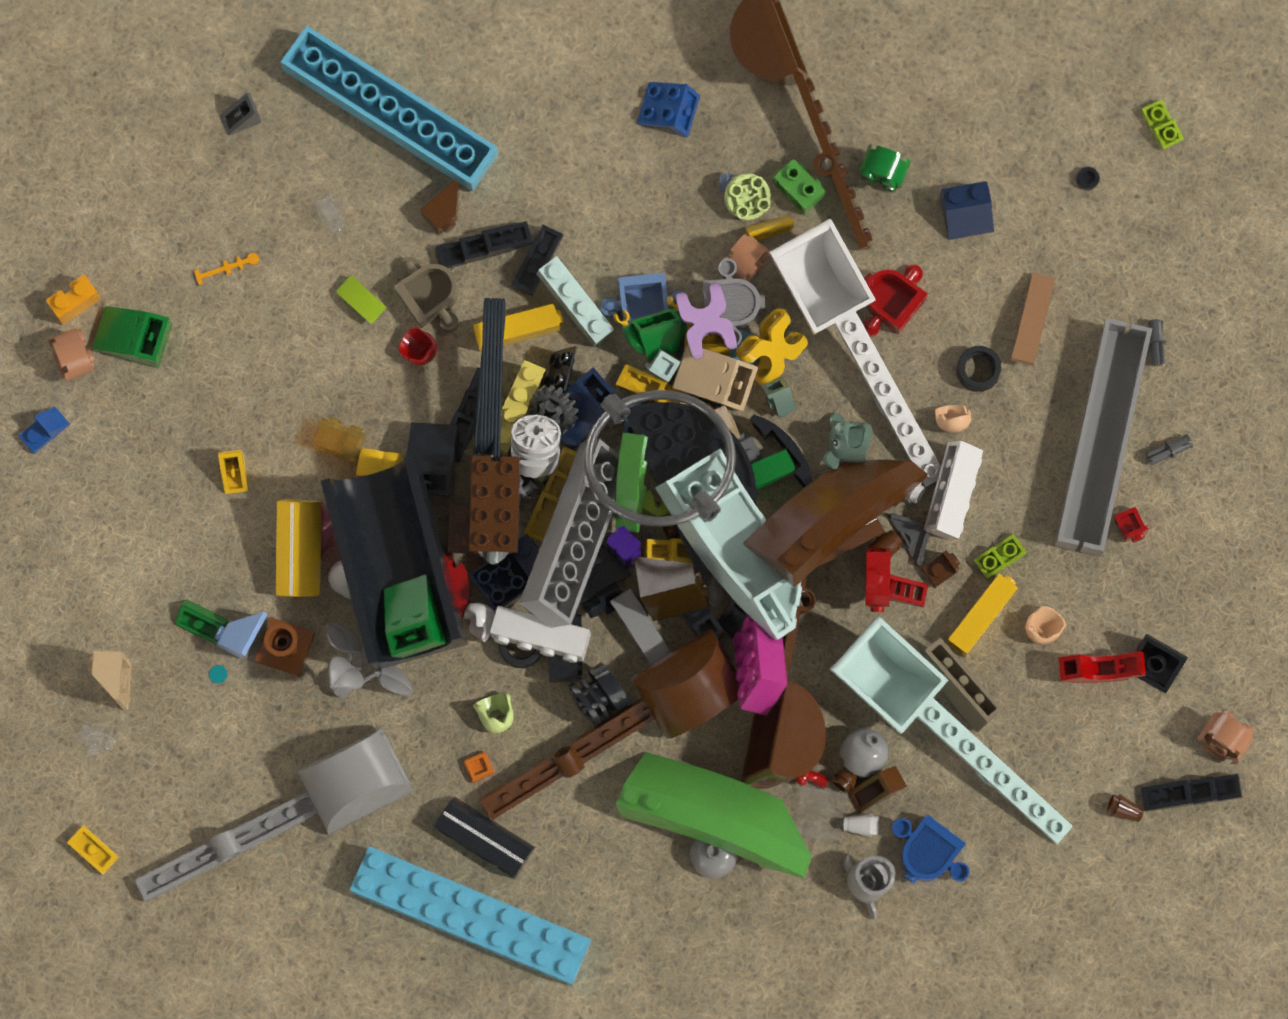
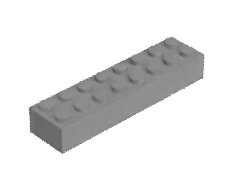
M597 439L593 452L595 474L602 489L616 502L619 454L602 440ZM586 442L580 443L519 602L551 628L571 625L613 513L597 498L587 480L584 469Z

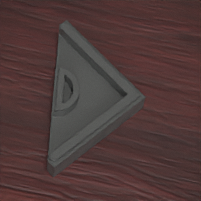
M890 513V520L916 566L920 567L930 535L929 532L924 531L925 523Z

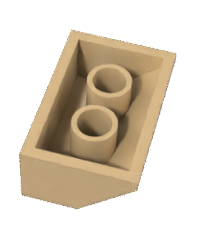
M93 651V657L89 658V672H92L94 678L123 710L128 711L132 663L123 652Z

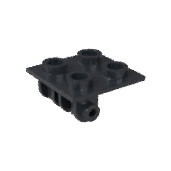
M576 346L554 351L549 360L550 370L545 378L544 386L550 387L554 385L555 390L561 387L563 394L567 391L568 382H570L569 376L572 374L571 371L575 362Z

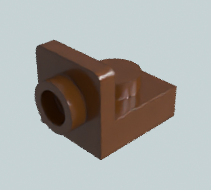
M945 550L939 557L924 566L922 571L932 585L937 588L959 572L960 568L958 565H960V562L953 553L949 554Z

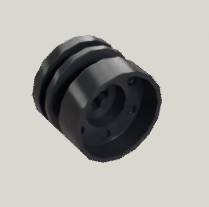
M602 662L588 670L592 680L590 683L582 677L577 678L582 689H579L574 682L568 685L576 706L596 726L601 723L597 712H600L605 719L609 718L606 709L608 704L615 711H619L630 703L617 680Z

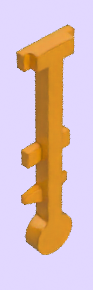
M250 253L243 260L237 256V262L228 264L226 260L223 261L224 266L202 274L197 269L194 270L198 284L202 285V279L224 271H226L227 275L232 274L230 269L239 267L243 270V265L248 263L256 265L259 262V256L256 253Z

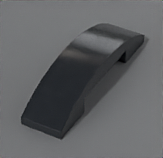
M757 415L751 416L750 423L764 440L772 435L784 450H788L792 460L799 467L794 471V477L801 486L805 488L812 482V476L808 463L792 438L771 421Z

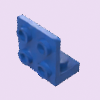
M649 82L637 123L641 126L668 127L679 136L688 137L700 94L688 84Z

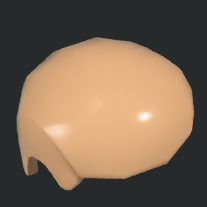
M963 405L938 407L935 409L936 423L945 432L959 433L968 428L971 422V412L968 410L967 413L966 407Z

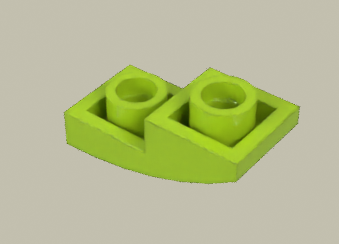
M1162 99L1140 109L1162 150L1184 140L1175 119H1171Z
M352 275L336 291L371 325L387 308Z
M1012 534L995 547L990 548L977 557L974 561L985 577L989 579L1026 555L1027 552L1017 537Z

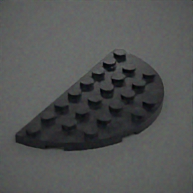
M650 402L629 408L630 414L627 418L634 434L648 437L645 459L658 486L718 449H721L726 457V447L718 428L705 414L696 408L675 402ZM730 431L736 451L734 472L757 506L756 480L751 462L742 444ZM675 525L696 572H701L703 581L713 576L694 551L678 525Z

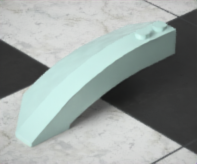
M718 449L655 488L672 516L691 510L690 502L699 492L706 491L709 496L713 494L723 478L726 457L722 450ZM734 472L727 491L717 502L721 507V511L715 519L704 523L700 517L677 525L721 586L776 641L796 627L797 619H795L797 606L800 604L801 582L794 588L743 544L766 519Z

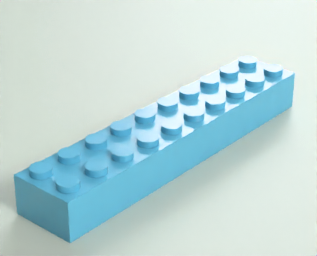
M308 26L305 27L281 61L282 69L285 73L446 176L456 180L471 192L475 190L498 157L497 146Z
M371 846L368 847L350 888L352 894L570 986H573L591 944V939Z

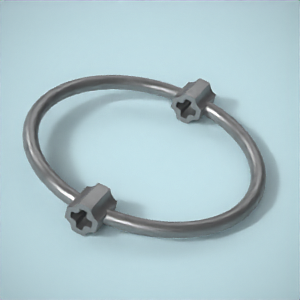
M669 390L645 391L628 396L622 400L616 393L604 398L600 404V409L604 413L593 425L584 449L586 477L597 498L616 515L641 525L672 526L700 517L704 523L715 519L721 511V507L717 502L727 491L736 465L733 437L719 414L695 397ZM648 400L677 401L701 411L715 424L722 435L726 447V467L719 486L711 496L706 491L699 492L690 502L691 510L673 516L652 517L629 511L617 504L606 494L599 484L594 470L593 452L595 443L601 430L609 420L614 424H621L630 414L628 407Z

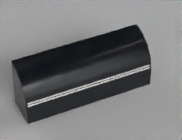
M456 797L449 802L434 825L436 830L514 879L517 878L536 848Z

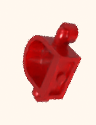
M908 266L905 269L904 275L890 269L878 271L873 275L871 273L866 275L864 280L875 298L874 302L866 305L867 310L873 317L866 318L862 323L869 337H874L880 332V322L899 334L926 301L928 293L916 285L923 277V270L920 266Z
M866 548L865 607H870V612H884V607H889L890 548Z

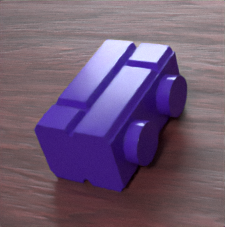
M620 526L607 538V551L615 559L617 558V561L624 568L629 566L634 568L636 566L635 558L642 555L641 543L634 536H631V533L624 526Z

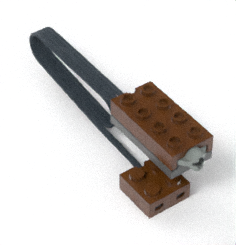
M485 298L483 304L482 353L472 456L470 510L469 506L449 505L448 553L480 554L488 563L493 565L501 562L509 553L518 554L521 458L501 456L500 461L505 298ZM480 454H493V461L491 456H480Z

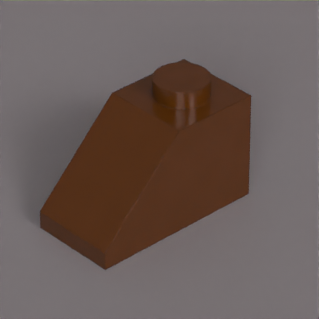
M454 180L420 209L421 215L439 235L443 232H450L456 226L459 183Z
M895 765L866 780L848 792V795L860 814L907 787Z

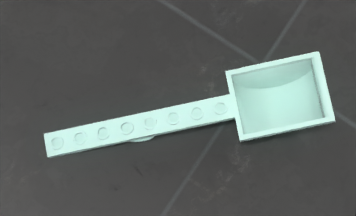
M876 616L870 622V625L836 664H833L829 669L899 734H902L917 717L971 766L983 782L995 788L1055 844H1058L1073 827L933 698L946 684L948 679L879 616Z

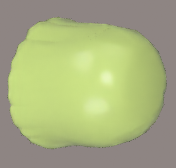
M508 692L497 693L473 705L481 723L490 733L506 731L513 723V709ZM498 709L506 717L497 720L490 718V713Z

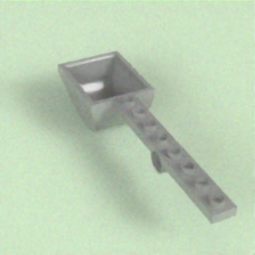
M381 727L297 770L307 791L306 793L233 830L225 831L213 837L210 842L136 879L135 882L145 902L170 891L316 815H319L327 833L331 835L414 792L383 728Z

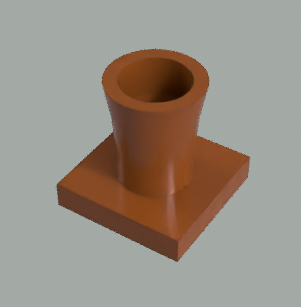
M270 617L254 662L300 677L315 632ZM287 641L284 647L279 646L280 642Z

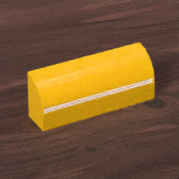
M294 499L277 501L276 596L320 595L321 501Z

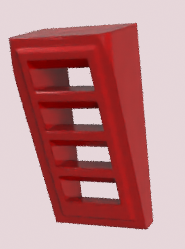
M890 574V601L924 607L928 584ZM896 583L900 584L898 595L894 594ZM906 585L909 586L908 597H904ZM915 587L919 588L917 600L913 599Z

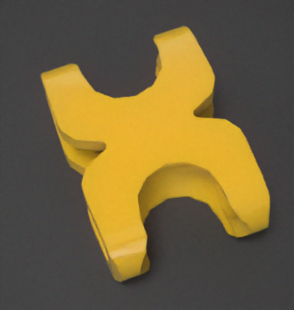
M785 309L773 310L760 323V336L749 335L736 350L739 360L746 363H752L760 357V363L755 376V380L760 386L777 379L784 372V359H796L808 345L807 338L798 332H792L784 338V332L791 322L790 316Z

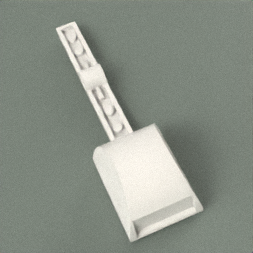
M828 219L768 252L812 333L816 334L832 324L836 326L873 393V399L877 408L886 417L908 459L928 474L922 481L923 486L927 487L936 482L941 466L856 313L857 310L874 302L875 298L832 220Z

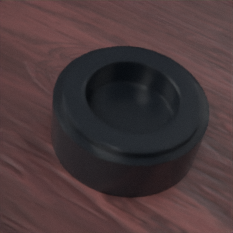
M1083 167L1076 176L1077 185L1086 191L1096 188L1100 180L1098 171L1093 167Z

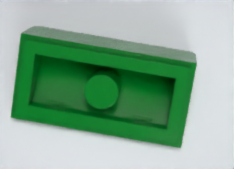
M187 599L181 604L174 624L216 645L218 640L215 639V636L221 626H226L228 619Z

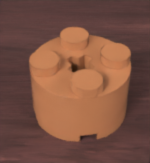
M748 233L747 235L744 234L731 248L732 252L728 256L737 265L733 279H743L752 283V277L755 273L759 275L765 269L766 262L771 257L768 253L770 250Z
M74 328L48 338L50 347L53 346L55 350L52 354L65 382L88 374L95 368V361L90 349L85 350L86 340L81 328L77 330Z
M1223 709L1221 713L1216 712L1212 714L1198 735L1197 740L1199 742L1202 739L1204 742L1202 747L1217 759L1224 762L1227 758L1232 760L1230 764L1236 765L1252 743L1254 729L1245 723L1241 724L1234 719L1235 717L1231 712Z

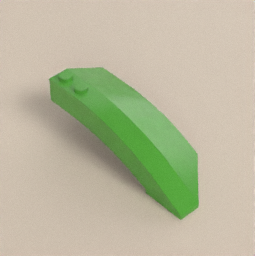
M645 752L624 783L616 803L621 817L694 838L755 862L761 867L804 879L812 858L783 800L733 778L684 762Z

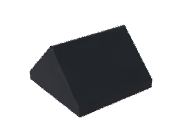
M1146 633L1135 652H1144L1146 676L1138 678L1167 693L1188 657Z

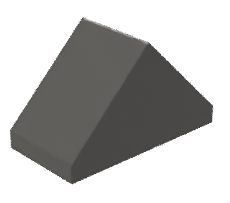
M250 93L243 95L220 115L228 135L262 123Z

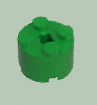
M869 144L858 172L861 174V180L874 184L877 181L884 184L883 188L885 190L896 192L897 188L902 187L911 160L907 158L906 161L900 159L902 154L878 145L876 149H873L872 144Z

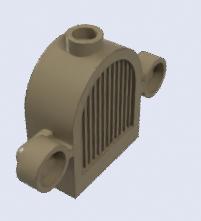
M407 257L403 259L400 267L403 274L407 277L393 287L417 322L423 328L440 317V326L444 331H455L459 326V320L454 313L448 312V310L455 305L459 296L457 282L461 280V277L454 267L449 270L440 264H428L420 268L415 258Z

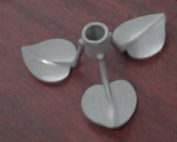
M337 623L329 624L327 638L330 644L338 651L347 652L348 654L347 659L334 657L329 664V684L337 696L347 697L352 689L361 688L364 683L374 677H379L380 685L393 693L402 695L413 694V689L407 676L396 666L380 669V672L376 671L363 679L362 674L355 669V666L350 664L353 653H360L362 651V642L359 636L344 625Z

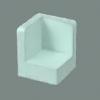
M659 349L651 364L647 362L645 367L669 382L681 362L674 356Z

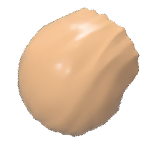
M1041 606L1028 617L1025 630L1029 639L1034 643L1046 645L1054 642L1061 635L1066 625L1065 620L1057 611L1047 606Z

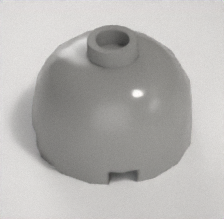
M862 728L851 732L840 746L839 755L840 758L843 757L845 761L844 766L847 770L855 775L868 777L870 774L876 775L882 770L887 762L889 750L887 742L881 734L869 728Z
M696 839L690 850V860L694 869L701 876L709 879L728 875L735 867L738 858L736 854Z

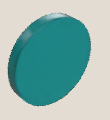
M216 665L209 671L211 681L217 684L224 682L228 675L225 667L221 665Z

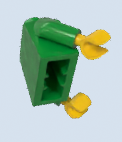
M672 296L667 297V304L671 309L633 319L630 325L628 323L630 316L627 311L622 310L625 315L622 321L614 313V320L622 324L623 328L621 330L629 346L638 354H643L647 360H653L659 349L669 355L677 353L679 343L687 331V324L682 321L678 305L673 303Z

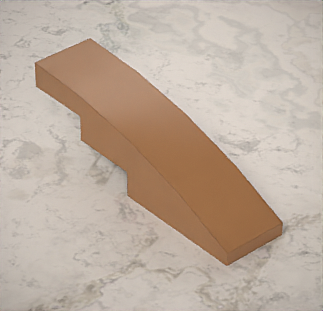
M1032 273L1011 357L1012 361L1034 366L1055 278Z

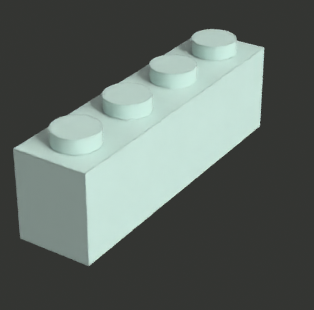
M557 256L538 270L537 276L593 347L614 331L611 324Z

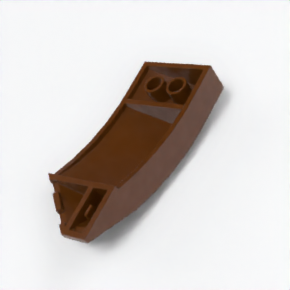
M911 460L865 461L862 463L843 462L837 469H831L792 497L751 534L743 544L795 588L825 558L858 530L892 506L896 507L928 474Z

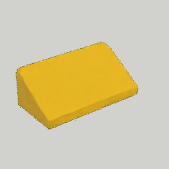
M789 215L745 226L746 234L748 233L758 241L792 231L794 222Z

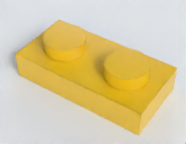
M84 825L67 842L102 875L120 858Z

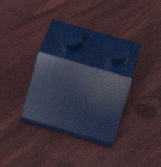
M987 181L941 190L940 201L949 240L994 232L992 201Z

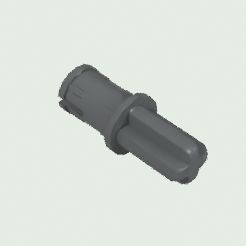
M1152 319L1148 321L1149 328H1152L1149 342L1151 363L1153 366H1162L1165 364L1164 345L1166 344V339L1163 336V320Z
M1185 434L1171 442L1165 441L1164 445L1147 452V459L1151 465L1169 457L1173 459L1176 454L1193 448V443H1189L1192 440L1188 434Z

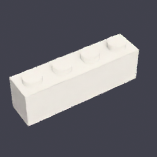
M963 441L948 442L924 531L946 540L959 539L963 531L965 515L970 506L971 493L976 484V475L982 463L983 450Z
M501 606L497 607L490 630L492 638H495L494 641L499 644L508 645L509 642L518 644L517 647L522 650L531 651V648L540 650L542 655L554 657V654L563 656V660L577 663V660L584 661L591 637L589 629L574 625L551 628L535 615Z

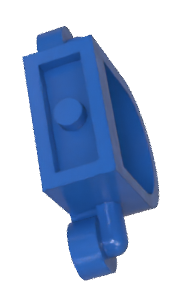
M928 814L914 832L911 831L912 826L907 819L900 818L893 823L892 832L894 836L908 840L901 854L902 866L906 871L903 876L913 884L916 881L930 882L938 879L946 870L950 872L951 878L956 882H963L968 878L970 874L969 867L963 862H953L966 843Z

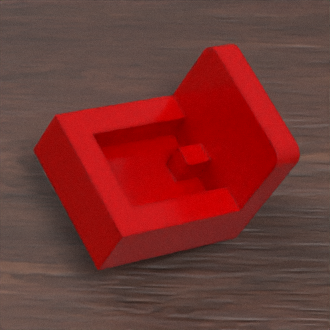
M1136 506L1113 517L1124 542L1132 540V543H1135L1145 538L1144 534L1148 532L1149 528L1147 525H1144Z

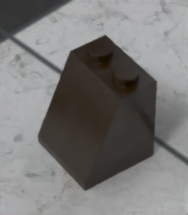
M642 557L635 558L640 598L653 621L708 607L706 599L710 597L708 586L706 583H703L701 572H696L692 563Z

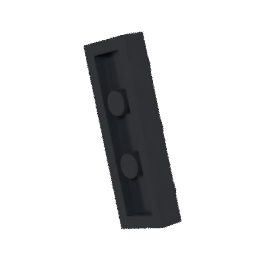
M544 224L542 225L511 284L512 287L533 296L541 281L537 276V272L552 260L564 237L562 233Z

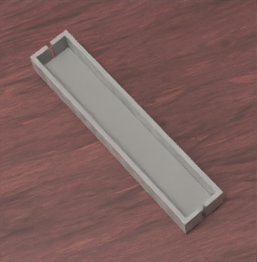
M1106 318L1101 332L1054 545L1073 551L1080 547V552L1099 557L1105 548L1152 328L1131 324L1128 334H1125L1123 332L1127 322Z

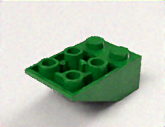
M105 306L92 350L159 368L171 332L172 323L170 318L158 314Z
M423 575L384 589L385 628L392 657L404 658L446 644L428 575Z

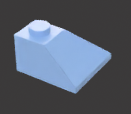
M261 612L230 622L226 627L221 626L215 636V639L218 640L216 646L241 659L246 655L268 614Z

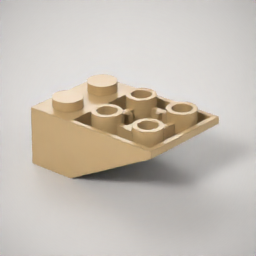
M687 343L672 388L723 406L725 405L734 410L744 411L758 367L707 349H703V356L695 360Z

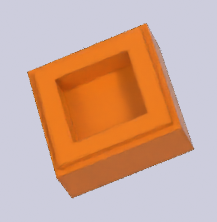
M485 751L463 760L472 783L495 774Z

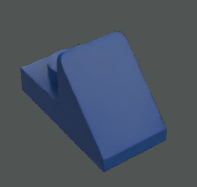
M53 407L35 415L36 421L18 436L35 454L71 424L56 407Z

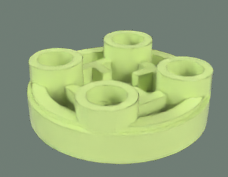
M750 173L737 175L728 183L725 189V205L728 211L737 218L743 220L756 219L770 208V189L763 178Z

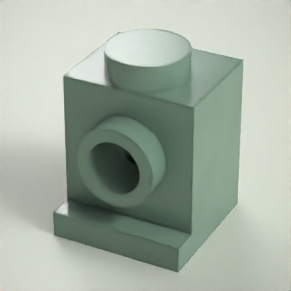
M783 377L761 385L763 392L767 396L766 402L769 409H774L778 417H784L796 410L790 388Z

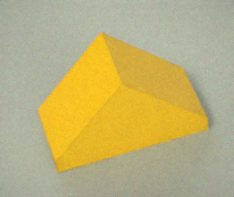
M242 450L218 452L225 494L248 492L245 456Z

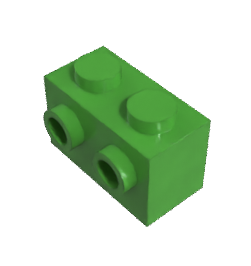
M793 159L773 177V184L805 215L825 197V187L819 179H813L808 174L809 170L802 162L798 163Z

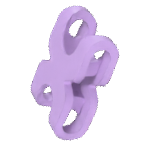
M718 282L710 286L711 302L704 309L693 307L685 293L676 294V301L682 321L693 325L687 332V341L695 360L703 356L702 340L709 333L720 335L728 349L732 350L737 347L732 323L728 319L720 318L725 312L726 301Z

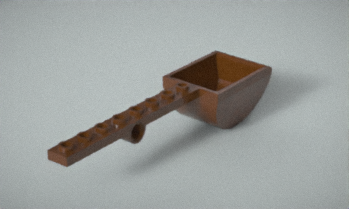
M742 0L733 15L730 27V40L736 58L745 69L765 82L783 86L797 84L822 149V153L818 154L814 159V169L823 177L833 178L859 248L861 250L871 248L870 241H873L869 228H864L863 226L864 214L861 207H856L853 200L856 198V193L853 186H848L845 179L848 176L846 167L843 163L840 164L837 158L840 155L837 144L835 142L832 143L830 140L831 128L828 121H823L822 119L823 107L820 100H815L812 92L816 91L812 79L809 78L780 0ZM830 159L832 167L828 171H823L821 168L822 162Z
M807 576L801 581L802 592L800 600L803 606L800 604L797 606L795 619H797L796 627L782 637L787 680L799 617L812 610L816 604L814 593L805 588ZM787 681L786 688L767 716L754 712L741 782L757 789L775 787L808 773L819 762L826 741L825 721L814 697L800 685Z
M707 630L631 677L630 680L641 696L640 699L479 798L492 820L496 819L563 776L564 778L575 776L582 771L585 766L584 763L653 720L656 721L665 738L671 739L696 728L739 699L737 696L739 689L738 681L736 680L737 671L713 630Z

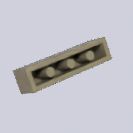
M941 638L921 654L948 679L940 691L976 732H979L1003 710Z

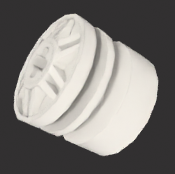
M528 415L520 418L513 425L511 431L512 446L510 457L521 458L520 474L523 476L539 478L552 474L558 468L560 461L561 431L559 425L554 420L542 415Z

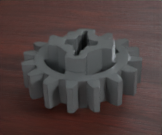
M545 385L532 395L533 398L529 403L533 406L529 408V411L534 412L535 415L547 416L559 425L561 434H564L578 420V417L575 415L578 409L572 406L575 400H569L570 394L566 393L564 395L561 387L555 390L554 385L550 387Z

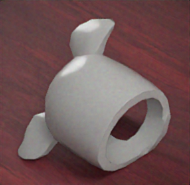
M848 854L844 860L847 886L856 899L866 903L869 915L875 920L877 913L874 902L881 898L894 883L895 870L893 864L880 856H871L852 866L849 862L850 854Z

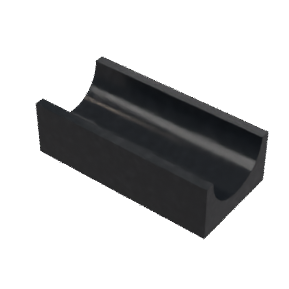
M413 455L405 456L400 463L393 467L357 478L342 480L328 478L321 480L368 664L374 669L380 670L468 645L421 464ZM423 575H428L446 644L404 658L392 657L385 628L384 589Z

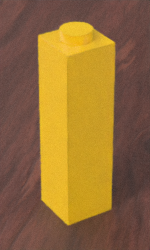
M554 304L505 316L503 346L560 331V324L563 323L561 311L556 310ZM483 322L473 324L479 352L482 351Z
M999 573L950 636L946 644L966 657L1018 589L1015 586L1016 582L1008 575L1002 576Z

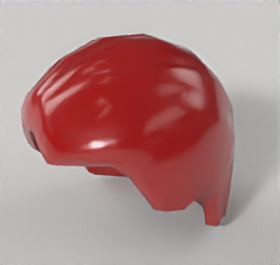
M413 327L403 335L399 342L398 351L411 364L423 366L429 364L435 358L437 344L431 334Z

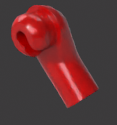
M811 770L794 780L801 786H805L806 782L809 781L825 789L830 779Z

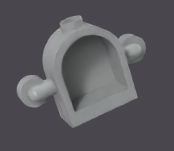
M725 258L718 265V272L723 277V280L702 282L704 308L709 306L711 302L710 286L718 282L726 301L725 312L720 318L728 319L732 323L738 346L741 343L742 335L736 328L749 325L756 318L759 309H765V296L759 295L755 286L743 279H733L737 265L734 260Z

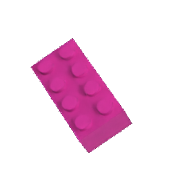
M749 616L745 618L743 627L733 638V646H735L736 652L734 662L737 663L736 680L739 685L737 696L740 698L741 709L767 716L787 686L783 638L781 637L775 641Z

